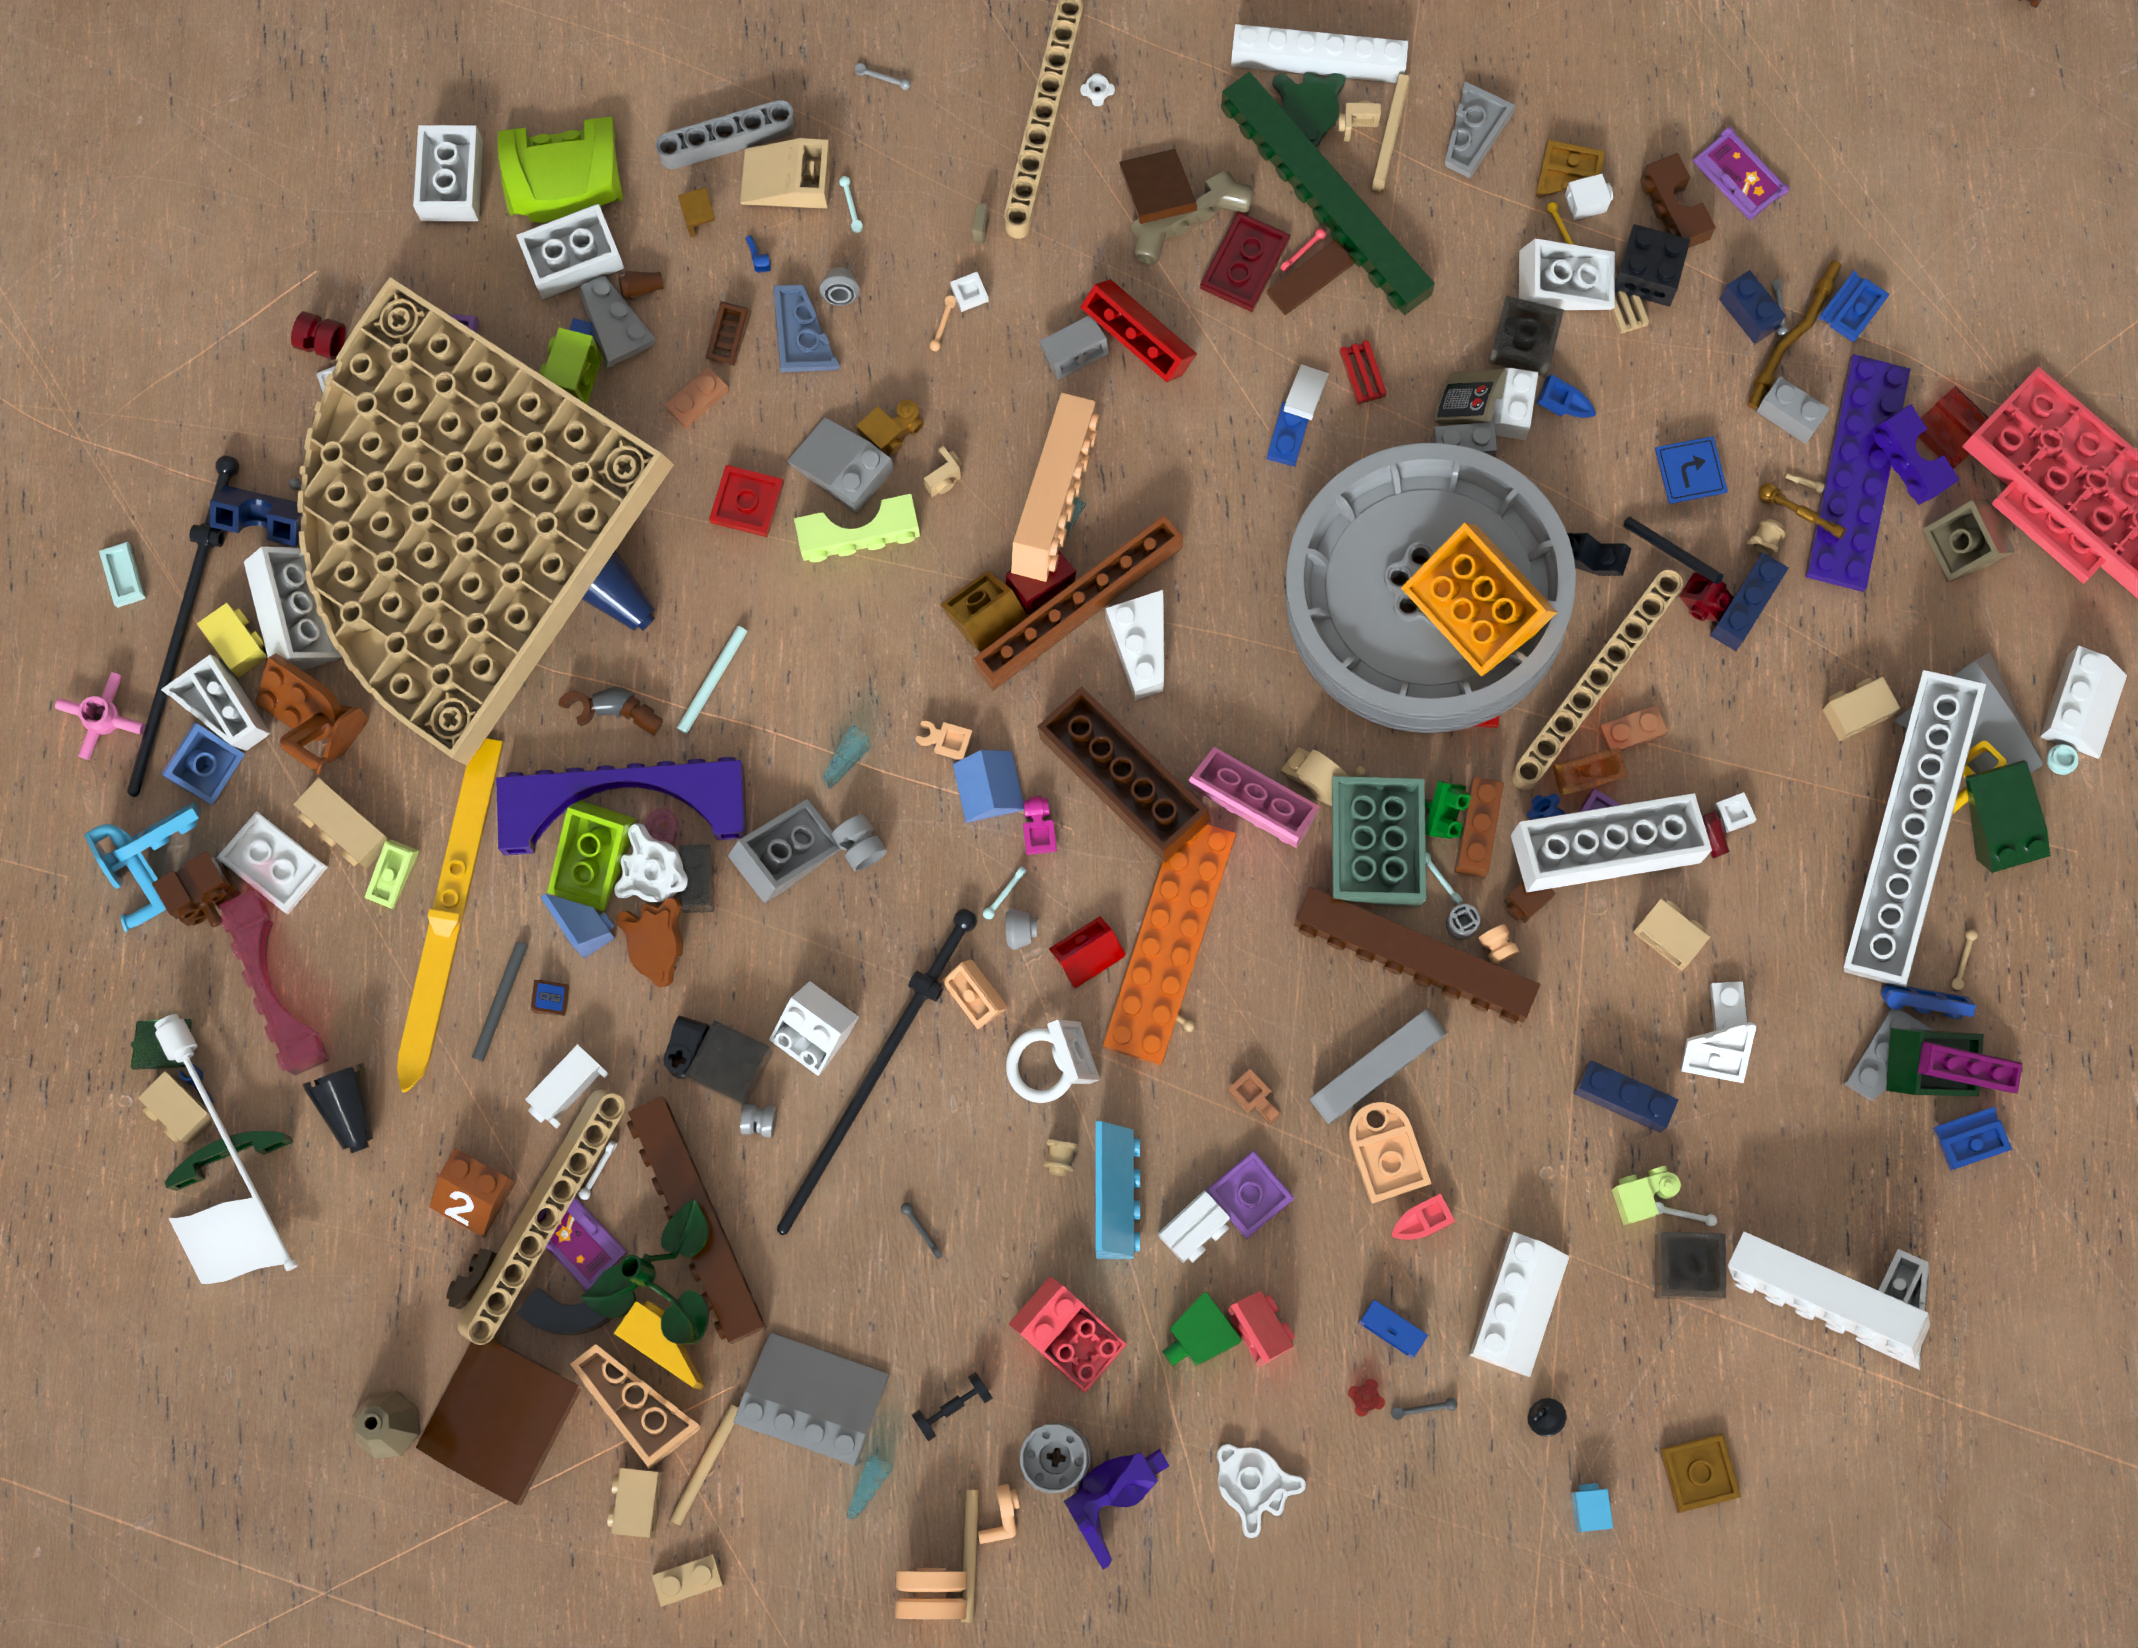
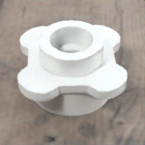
M1096 73L1087 80L1086 84L1081 86L1080 92L1083 96L1090 98L1094 106H1101L1105 98L1114 94L1115 87L1113 84H1109L1106 77Z

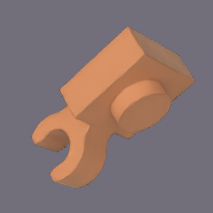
M1251 1069L1227 1089V1092L1248 1114L1256 1108L1270 1125L1279 1118L1280 1113L1266 1099L1272 1091Z

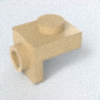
M1368 100L1359 101L1358 103H1346L1344 114H1339L1338 131H1344V141H1350L1352 127L1379 126L1381 103H1373Z
M944 446L938 448L939 458L944 465L924 478L925 489L931 497L938 493L942 495L948 492L954 486V482L961 478L960 466H962L960 459L954 451L948 452Z

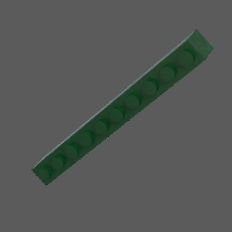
M1250 71L1222 91L1221 108L1224 114L1229 119L1233 118L1239 124V129L1246 139L1253 140L1258 146L1257 149L1262 158L1273 163L1278 176L1284 182L1288 181L1293 186L1297 198L1302 203L1306 202L1312 208V213L1320 224H1326L1331 230L1333 239H1336L1340 245L1345 246L1350 252L1349 255L1354 260V264L1365 269L1370 282L1376 288L1380 287L1385 292L1389 304L1395 310L1399 309L1405 316L1432 295L1435 283Z

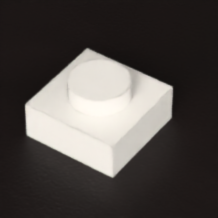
M978 272L950 282L961 312L989 302Z
M1744 792L1717 802L1714 805L1718 816H1722L1726 833L1750 825L1757 820Z

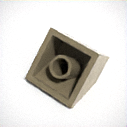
M1989 499L1971 500L1923 528L1948 582L1987 568L2015 552Z

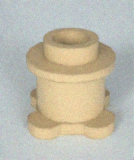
M1767 519L1766 521H1759L1756 534L1751 536L1746 546L1751 550H1755L1760 554L1763 552L1773 558L1774 554L1778 551L1776 547L1778 542L1785 538L1786 533L1783 530L1782 524L1776 520Z
M1047 1139L1046 1145L1049 1151L1047 1162H1043V1166L1049 1168V1174L1067 1176V1171H1074V1167L1071 1165L1073 1154L1078 1151L1077 1144Z

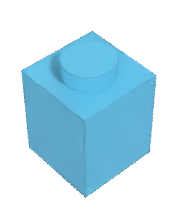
M1598 1483L1579 1485V1492H1571L1576 1532L1613 1528L1608 1489H1599Z

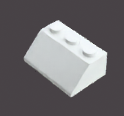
M2078 645L2067 655L2040 737L2057 744L2068 745L2078 752L2097 759L2100 758L2127 675L2108 656Z

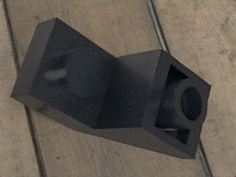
M1567 533L1573 551L1575 568L1598 576L1624 575L1632 549L1625 543L1601 544L1588 533Z

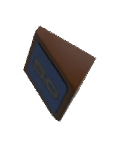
M534 980L531 1010L538 1014L565 1016L569 985Z

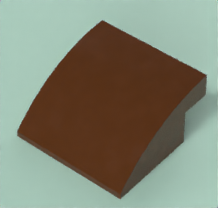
M493 1339L483 1345L471 1342L416 1448L485 1489L516 1505H522L583 1387L562 1377L560 1373Z

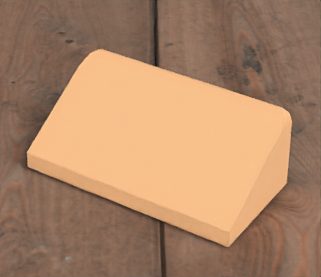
M971 959L961 962L941 980L977 1029L983 1027L1007 1008L1005 1002Z

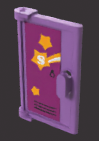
M1730 126L1720 134V137L1699 154L1693 162L1751 221L1776 199L1779 200L1787 194L1790 187L1784 184L1734 133L1735 130Z
M574 1197L546 1246L583 1286L585 1292L592 1287L604 1271L614 1266L627 1254L624 1247L576 1197ZM546 1208L538 1213V1222L545 1219L547 1214Z

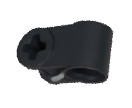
M680 1015L677 1017L663 1059L664 1065L672 1076L684 1079L693 1074L709 1035V1024ZM683 1057L686 1063L679 1064L677 1068L673 1062L675 1060L680 1061Z

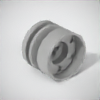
M1050 1423L1033 1430L1024 1440L1020 1451V1467L1025 1479L1035 1489L1046 1493H1062L1078 1485L1088 1474L1092 1463L1091 1447L1086 1436L1077 1427L1066 1423ZM1057 1448L1061 1449V1455L1066 1457L1065 1461L1059 1462L1058 1466L1055 1465V1460L1050 1458V1453L1056 1452Z

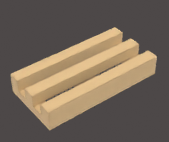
M1618 273L1615 274V283H1616V279H1617ZM1619 291V298L1630 323L1625 324L1615 298V308L1610 310L1619 333L1622 334L1648 326L1649 319L1640 297L1630 296L1639 321H1637L1626 293Z

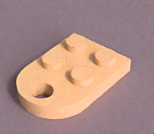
M1376 1102L1366 1105L1356 1113L1349 1127V1142L1371 1204L1432 1184L1411 1123L1401 1109L1389 1103ZM1369 1112H1380L1384 1117V1124L1379 1128L1371 1127L1366 1119Z

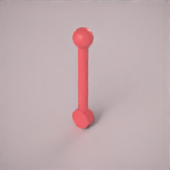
M1318 228L1315 231V235L1289 260H1286L1280 269L1284 272L1288 271L1292 264L1315 242L1326 237L1325 229Z

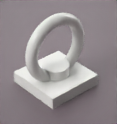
M1056 1020L1048 1023V1028L1029 1030L1013 1042L1006 1059V1072L1011 1086L1021 1097L1036 1103H1046L1062 1096L1071 1084H1091L1100 1080L1081 1022ZM1039 1040L1054 1044L1052 1046L1053 1057L1059 1069L1063 1071L1058 1083L1047 1090H1035L1027 1086L1022 1080L1018 1068L1022 1051L1030 1043Z

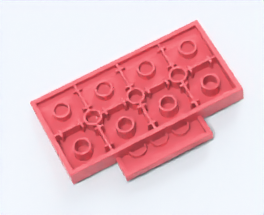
M2038 366L1962 447L2008 486L1992 502V505L2084 584L2099 567H2102L2138 599V451Z

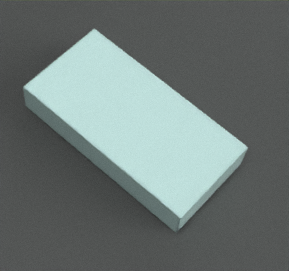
M127 541L100 550L99 554L114 605L118 608L146 599L131 544Z

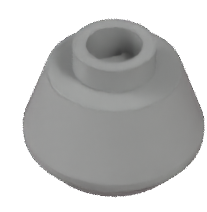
M838 267L828 271L820 284V294L827 302L837 306H844L857 299L860 294V287L850 270Z
M1015 908L1008 910L1005 913L1007 946L1017 950L1031 944L1032 937H1037L1036 918L1030 919V913Z

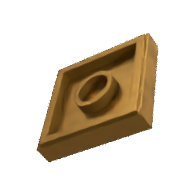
M1723 1433L1659 1449L1677 1513L1741 1497Z

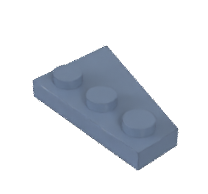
M774 286L773 296L780 372L839 370L840 365L830 349L829 341L820 327L817 314L804 286Z

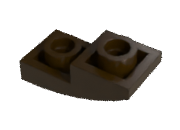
M480 1248L479 1253L473 1255L469 1265V1272H472L471 1277L467 1278L458 1275L456 1281H452L449 1285L446 1296L449 1299L448 1306L462 1309L469 1303L497 1253Z

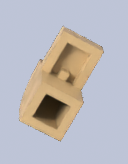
M1300 747L1295 750L1280 770L1285 777L1306 786L1317 800L1332 806V776L1349 777L1336 763L1314 749L1309 752Z

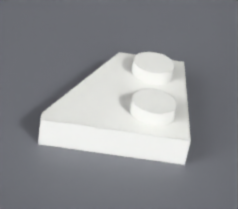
M1748 1022L1687 1038L1680 1066L1681 1071L1744 1083L1756 1024Z

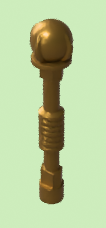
M1765 483L1759 488L1758 496L1763 502L1770 505L1775 503L1783 505L1796 512L1797 516L1811 524L1816 523L1824 527L1826 531L1839 539H1842L1847 530L1845 527L1837 525L1832 521L1829 522L1819 517V513L1814 512L1804 505L1799 506L1786 499V496L1781 494V489H1776L1772 483Z

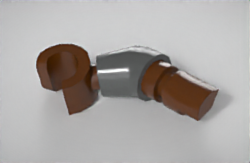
M614 686L594 693L590 699L583 693L570 691L565 693L558 703L562 708H570L573 703L577 701L582 702L583 712L580 716L576 717L577 724L580 726L588 724L595 713L597 716L616 715L617 717L623 716L628 720L633 718L634 724L655 736L663 722L662 718L654 714V709L646 704L641 706L640 700L635 698V693L623 687Z

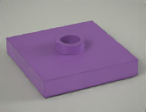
M1254 1150L1206 1190L1230 1217V1221L1246 1240L1295 1199Z

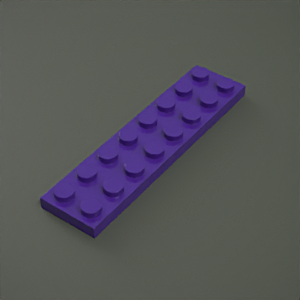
M1855 354L1850 357L1824 481L1825 485L1818 510L1819 517L1829 522L1832 521L1837 525L1839 524L1847 530L1843 538L1839 539L1826 531L1824 527L1818 524L1815 525L1805 573L1807 578L1861 592L1867 589L1891 470L1890 460L1883 449L1877 445L1870 429L1895 412L1903 409L1910 368Z

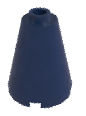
M615 550L582 600L633 631L638 628L644 631L655 619L652 615L655 608Z

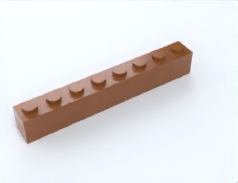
M1165 515L1161 516L974 657L975 669L994 691L1181 550L1183 536Z

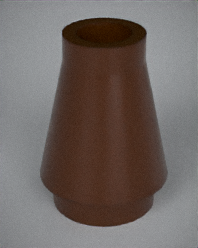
M625 271V274L619 275L622 298L630 297V300L663 289L660 272Z

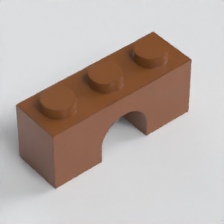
M1473 777L1469 785L1468 794L1471 796L1469 807L1465 809V824L1458 847L1454 873L1485 878L1490 867L1504 782Z

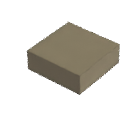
M977 203L972 228L973 242L984 243L989 222L987 204Z

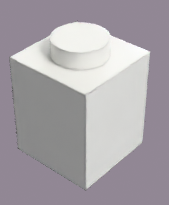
M1603 174L1568 183L1565 198L1573 221L1607 212L1610 202L1613 200V191L1610 183L1605 182Z

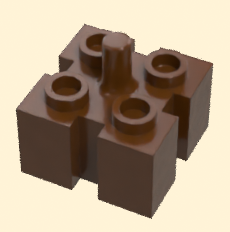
M207 851L186 862L185 867L176 872L173 870L152 883L168 913L176 919L179 918L187 926L200 924L206 919L211 927L219 926L223 921L215 907L224 909L235 902L234 898L241 895L225 865L218 859L215 860L214 856Z

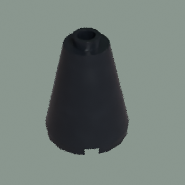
M363 1063L356 1065V1072H354L353 1067H349L314 1080V1087L311 1086L310 1082L303 1084L305 1092L342 1149L349 1148L351 1153L368 1148L369 1144L367 1141L373 1139L366 1069Z

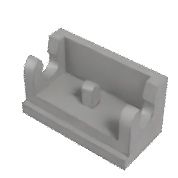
M1089 315L1039 341L1045 353L1043 356L1057 380L1109 354L1105 335L1096 321Z

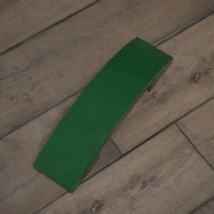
M251 1131L229 1136L237 1153L254 1146L256 1152L265 1155L293 1143L290 1136L274 1131ZM223 1138L199 1149L179 1164L164 1182L166 1188L178 1191L204 1180L202 1167L231 1156Z

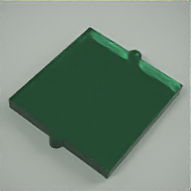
M184 1019L191 1032L192 1020ZM159 1020L137 1021L135 1038L131 1042V1047L133 1048L132 1070L186 1067L184 1061L177 1063L176 1060L167 1059L155 1035L157 1031L155 1023Z

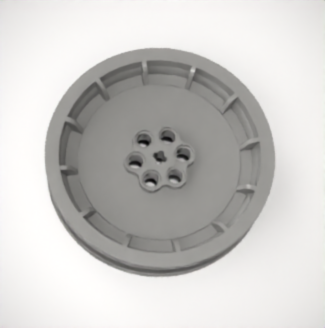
M1444 443L1401 445L1369 455L1341 471L1320 490L1305 510L1293 535L1287 560L1286 608L1288 623L1296 649L1311 675L1331 697L1350 711L1374 723L1408 732L1439 733L1461 730L1478 725L1506 712L1523 700L1547 674L1560 651L1573 609L1576 588L1575 561L1569 537L1556 510L1539 488L1518 470L1496 457L1463 446ZM1464 522L1477 525L1558 612L1532 638L1484 676H1480L1401 589L1403 585H1396L1392 582V579L1395 577H1403L1408 581L1424 565L1416 564L1412 559L1416 556H1423L1428 561ZM1411 604L1416 608V611L1405 613L1401 610V606Z

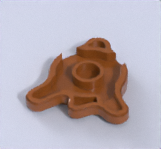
M675 897L665 899L660 907L652 903L643 904L641 907V918L631 911H621L616 917L618 926L626 934L627 951L631 963L641 974L650 978L658 987H666L673 982L674 971L677 968L674 965L677 957L683 954L682 936L678 927L681 902Z

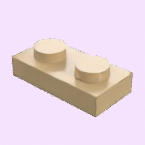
M715 1554L651 1575L661 1607L724 1586Z

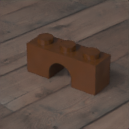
M1675 153L1646 165L1640 183L1644 193L1650 195L1653 201L1654 213L1658 219H1662L1666 227L1665 232L1691 239L1688 247L1690 248L1710 240L1716 227L1703 202L1688 207L1676 200L1674 194L1686 189L1690 176L1679 154Z

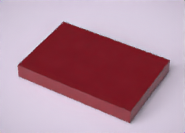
M1238 211L1200 284V289L1253 313L1290 241L1291 235Z

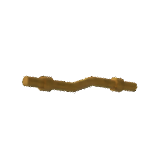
M1832 260L1823 278L1818 280L1814 289V298L1804 319L1776 342L1763 371L1758 373L1754 381L1755 388L1747 403L1748 407L1758 409L1766 391H1769L1774 383V373L1785 350L1813 327L1826 298L1831 296L1835 288L1834 281L1841 268V263Z

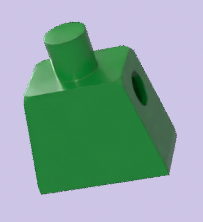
M1204 1292L1171 1326L1169 1331L1176 1341L1165 1348L1162 1353L1173 1367L1187 1356L1195 1366H1198L1237 1346L1242 1340L1207 1292Z

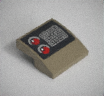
M1505 369L1453 372L1441 393L1434 421L1439 425L1491 423L1496 399L1503 398L1508 371Z

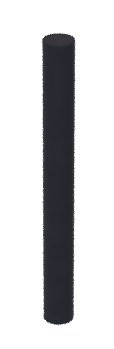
M1628 517L1624 521L1623 526L1714 584L1717 585L1722 581V573L1637 520Z

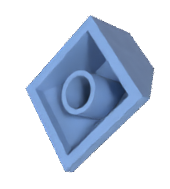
M544 894L540 897L574 949L584 959L615 939L610 931L614 928V925L605 912L599 915L594 907L549 894Z

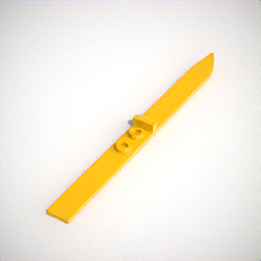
M486 738L465 769L433 909H429L428 912L430 922L398 1053L397 1072L399 1086L403 1093L411 1090L424 1076L430 1062L502 753L503 741Z

